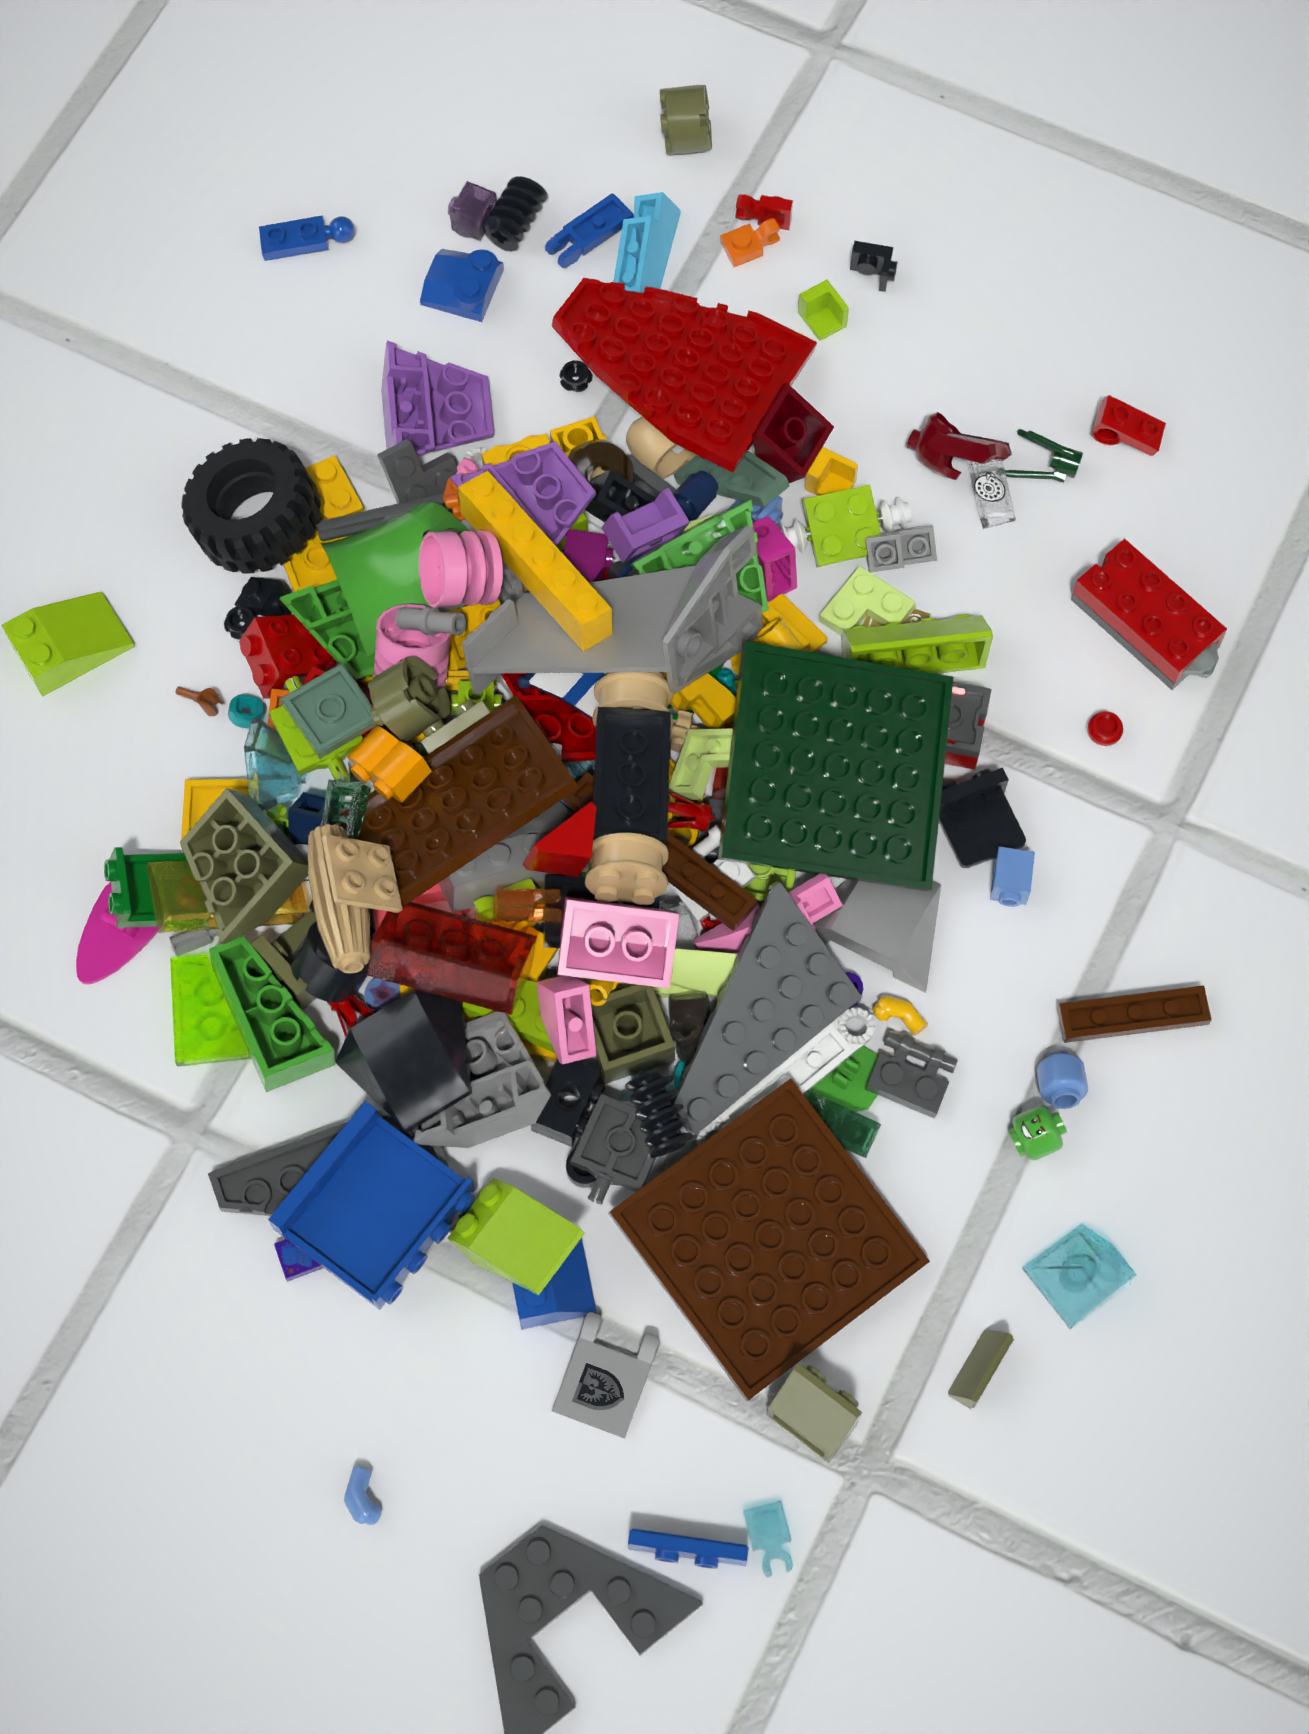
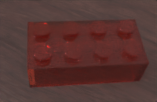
M410 902L402 907L399 913L387 911L371 942L368 976L512 1015L532 969L537 936Z

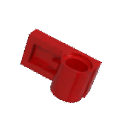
M1107 395L1099 406L1092 436L1096 441L1105 445H1117L1124 442L1153 456L1159 451L1166 423L1119 399Z

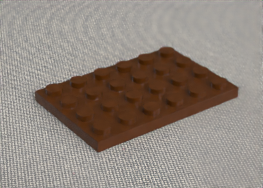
M516 695L423 757L432 772L403 802L393 797L386 800L374 790L336 817L348 838L388 845L390 847L401 905L404 907L580 787Z

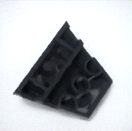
M461 986L414 989L351 1027L335 1061L350 1078L407 1132H410L472 1094L469 1052L465 1048L464 1030L467 1027L466 1019L463 1017L462 1012L464 992Z

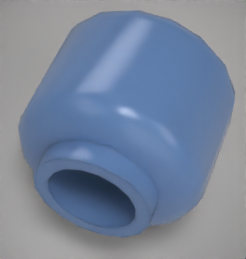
M1056 1051L1039 1063L1037 1067L1041 1098L1045 1102L1058 1109H1069L1078 1105L1086 1096L1088 1084L1085 1066L1079 1057L1065 1051Z

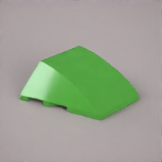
M752 499L705 519L650 549L630 565L639 574L697 565L699 559L720 538L745 526L752 527L754 533L751 514L753 510ZM755 532L756 554L736 574L738 594L761 604V611L763 613L769 609L763 570L758 560L756 547L758 538L757 532Z
M338 580L316 588L311 585L280 597L284 605L338 664L343 663L355 682L374 675L375 653L369 656L366 655Z

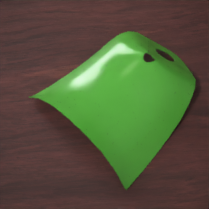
M434 502L422 503L404 514L369 530L332 542L320 543L335 572L367 656L375 653L377 619L384 611L394 606L406 604L431 607L424 598L419 577V553L424 532L454 529L462 533L468 530L453 514L440 504Z

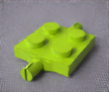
M298 676L292 677L296 688L301 687L300 678ZM289 678L285 685L291 693L296 689ZM283 706L269 711L270 719L299 776H303L316 769L329 768L336 785L342 784L341 777L344 783L350 779L342 761L363 740L361 735L319 759Z

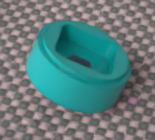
M248 694L237 695L230 701L228 718L238 727L246 729L255 728L263 720L264 704L255 696Z

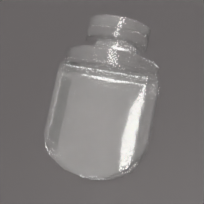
M679 895L660 901L662 909L673 910L679 913L675 948L693 949L696 946L693 940L700 936L695 916L686 905L680 906L683 902Z

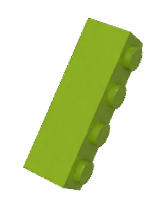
M961 614L952 619L937 620L935 618H925L916 623L890 622L884 626L870 628L864 625L854 626L849 630H843L841 648L843 658L938 674L985 668L993 633L982 615L971 616L969 614Z

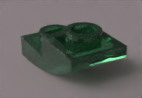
M808 1090L805 1096L844 1149L866 1158L881 1124Z

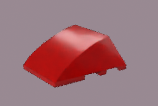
M500 673L513 696L517 695L548 742L562 745V762L594 760L595 726L593 720L556 697L533 687L527 689L520 688L517 680L520 676L524 677L527 673Z

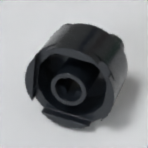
M315 921L310 926L291 959L293 976L297 981L300 977L308 985L305 990L323 1001L339 1003L344 1002L347 997L355 996L377 960L376 948L372 942V932L370 931L369 962L366 965L364 964V968L361 971L348 974L342 972L339 968H334L318 930L317 921Z

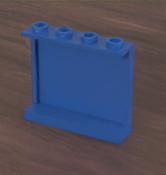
M365 1101L274 1211L268 1221L273 1230L377 1309L381 1310L385 1303L391 1305L398 1298L404 1287L401 1283L410 1272L416 1274L421 1269L428 1257L425 1253L434 1242L439 1244L444 1240L452 1227L449 1223L458 1212L463 1214L470 1207L475 1199L473 1194L475 1187L471 1178L468 1177L466 1180L381 1118L378 1110Z

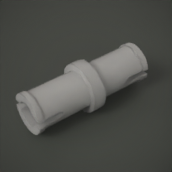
M401 607L398 609L395 618L396 625L401 630H418L425 635L432 636L438 633L460 636L466 628L464 614L459 612H441L438 608L426 607L423 610Z

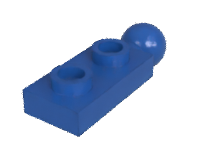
M321 215L259 226L264 261L329 250L327 239L332 238L339 243L350 241L355 233L354 224L349 218L339 216L334 218L330 225H325L324 217Z

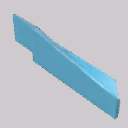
M663 192L635 196L634 218L623 220L613 282L624 283L625 290L643 293L645 286L661 289L681 214L680 209Z

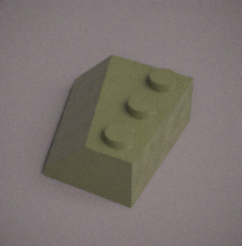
M229 788L222 792L180 841L195 881L200 882L207 899L204 903L208 913L214 916L219 928L217 935L222 944H226L268 922L308 876V860L250 795Z

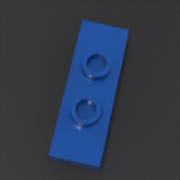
M633 1528L629 1532L628 1550L655 1553V1560L662 1562L678 1563L679 1557L695 1559V1566L717 1569L718 1563L746 1566L749 1547L744 1544Z

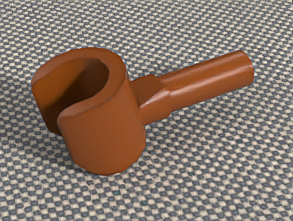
M178 686L175 691L177 695L197 702L208 716H215L217 714L212 707L214 704H224L212 688L195 692Z

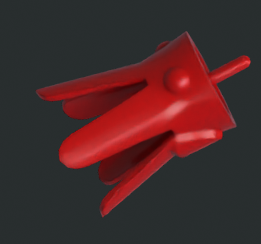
M669 791L672 797L685 803H668V812L683 816L687 820L668 822V828H690L704 832L707 830L710 820H716L715 817H711V807L708 803H694Z
M356 995L347 997L344 1002H327L330 1009L337 1013L345 1037L347 1032L342 1018L350 1029L358 1024L354 1009L364 1018H368L375 1012L357 998Z

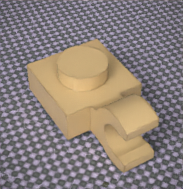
M679 709L678 719H672L670 744L671 749L677 753H681L689 729H703L693 725V713Z

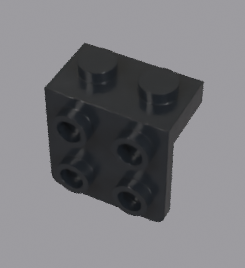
M1003 767L994 771L985 769L976 773L968 781L962 783L953 781L942 786L939 823L962 868H970L996 858L999 847L1020 849L1025 845L1026 837L1005 796L1009 779Z

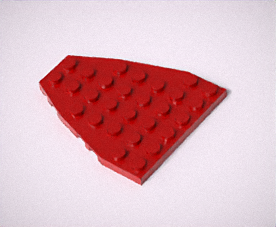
M583 278L553 316L551 325L553 329L602 382L671 442L733 473L753 444L752 434L784 383L792 386L814 353L817 342L757 312L748 310L747 316L727 312L728 305L718 303L716 308H709L699 305L697 303L698 298L659 288L645 286L642 293L625 290L624 283H604L596 279Z

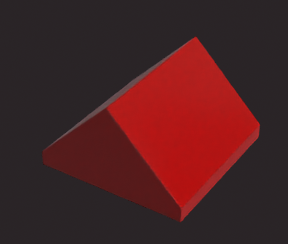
M591 801L537 842L523 862V866L530 871L579 877L592 858L596 806Z

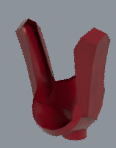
M939 412L928 416L921 431L914 429L907 442V448L916 452L918 460L926 468L953 480H957L962 473L952 467L953 457L986 464L989 461L1001 463L1012 455L1009 443L962 434Z

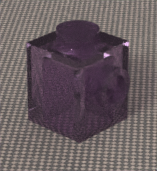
M467 181L458 197L454 196L449 203L448 215H450L451 229L462 237H470L481 242L485 235L483 223L489 217V213L497 202L496 192Z

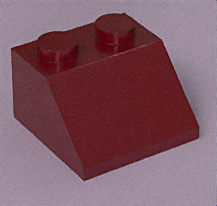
M784 383L752 434L755 454L758 458L786 476L788 483L795 482L806 476L834 426L788 383Z

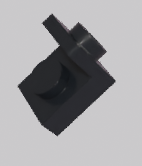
M854 240L850 270L858 271L865 275H881L879 291L886 292L888 280H895L898 261H892L893 247Z

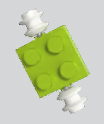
M866 485L803 499L802 504L807 527L804 528L802 523L794 519L792 527L786 528L780 522L779 529L801 553H804L807 541H811L817 568L867 557L866 537L881 534L880 525L886 532H892L893 526L899 525L902 529H907V523L912 521L908 502L903 503L900 497H896L895 505L891 506L885 500H882L878 512H876L871 486Z

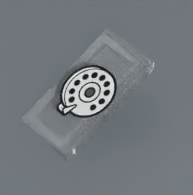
M992 459L986 464L967 460L982 528L986 529L1016 521L1002 459Z

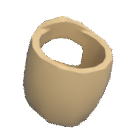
M643 416L633 421L627 431L626 443L632 456L662 479L672 476L697 456V454L687 449H684L679 454L675 453L672 448L676 447L677 444L671 442Z

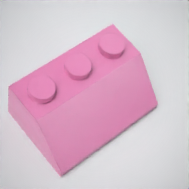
M566 897L557 974L670 988L679 913L673 910Z

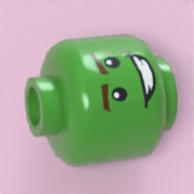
M1043 1105L1016 1115L1012 1121L1013 1127L1008 1129L1020 1157L1027 1155L1031 1160H1038L1060 1150L1063 1146L1061 1135L1067 1133L1059 1112L1051 1114L1049 1109Z

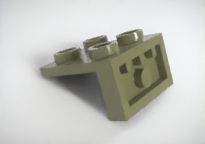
M312 911L271 944L263 935H260L251 943L252 947L271 969L274 977L282 987L287 989L302 1009L312 1003L316 997L305 990L308 985L300 977L297 981L293 976L291 959L310 926L316 921L315 913Z

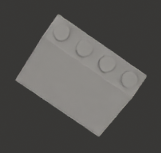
M559 801L439 882L438 884L452 912L456 913L475 907L473 902L485 896L497 895V890L527 878L532 879L535 887H540L544 885L545 875L567 876L530 871L523 866V862L537 842L568 820L573 814ZM589 862L582 871V873L588 871Z

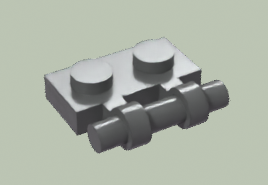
M889 1031L884 1045L897 1050L895 1057L892 1058L880 1053L865 1090L935 1118L950 1082L936 1076L937 1071L941 1068L953 1073L958 1059L946 1055V1050L936 1046L934 1049L914 1042L915 1037L905 1033L903 1036ZM910 1055L928 1063L925 1071L905 1063L907 1056Z

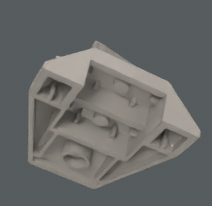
M745 526L720 538L699 559L697 565L589 583L612 608L613 635L584 652L531 592L524 593L515 603L507 599L474 632L470 633L462 643L473 693L479 696L500 673L666 672L669 691L676 694L740 653L743 643L746 641L751 642L763 628L761 604L738 594L736 574L756 554L753 528Z

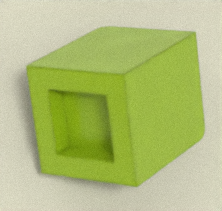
M827 279L799 294L798 314L818 340H823L847 327L849 308Z

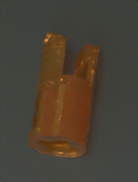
M494 889V922H561L562 911L560 909L534 907V904L557 903L561 899L560 890Z

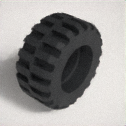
M251 438L240 439L239 443L235 445L231 442L222 446L223 449L217 453L213 451L207 455V461L203 465L198 464L192 473L194 475L193 479L188 478L184 488L186 494H183L181 502L184 523L204 554L208 556L211 562L217 566H222L224 570L238 572L240 570L241 573L248 574L255 573L257 569H260L261 572L272 570V566L278 563L282 566L290 561L288 557L296 553L298 555L304 549L303 543L306 539L310 541L315 533L313 525H318L321 515L319 510L321 499L317 492V487L297 454L280 442L273 441L272 443L270 439L257 438L253 442ZM273 492L268 503L257 513L247 518L230 520L234 510L247 498L259 493Z

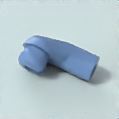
M353 1466L344 1496L345 1505L356 1522L374 1525L380 1519L381 1509L379 1505L372 1504L366 1493L372 1471Z

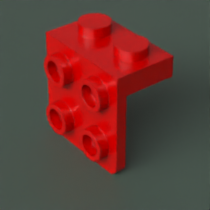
M295 615L255 617L239 641L241 652L246 657L252 671L253 681L258 686L263 699L270 698L271 688L282 689L289 678L294 676L306 677L313 666L323 671L332 661L336 663V660Z

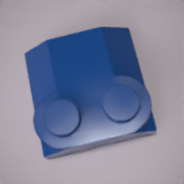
M441 249L435 254L425 277L420 305L482 322L504 271L503 262L498 261L491 251L484 249L475 250L471 253Z

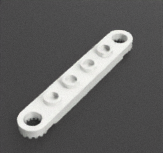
M859 1007L846 1010L701 1130L696 1138V1147L704 1142L708 1134L720 1131L790 1078L803 1095L841 1065L846 1058L852 1056L871 1039L875 1030V1021L872 1015ZM852 1018L860 1019L866 1026L865 1034L858 1037L852 1036L846 1030V1022Z

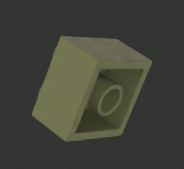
M636 984L609 993L607 1001L601 1006L591 1005L597 1055L595 1058L605 1084L675 1061V1044L652 986Z

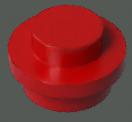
M1109 711L1097 713L1088 723V735L1098 745H1114L1122 737V721L1116 714Z

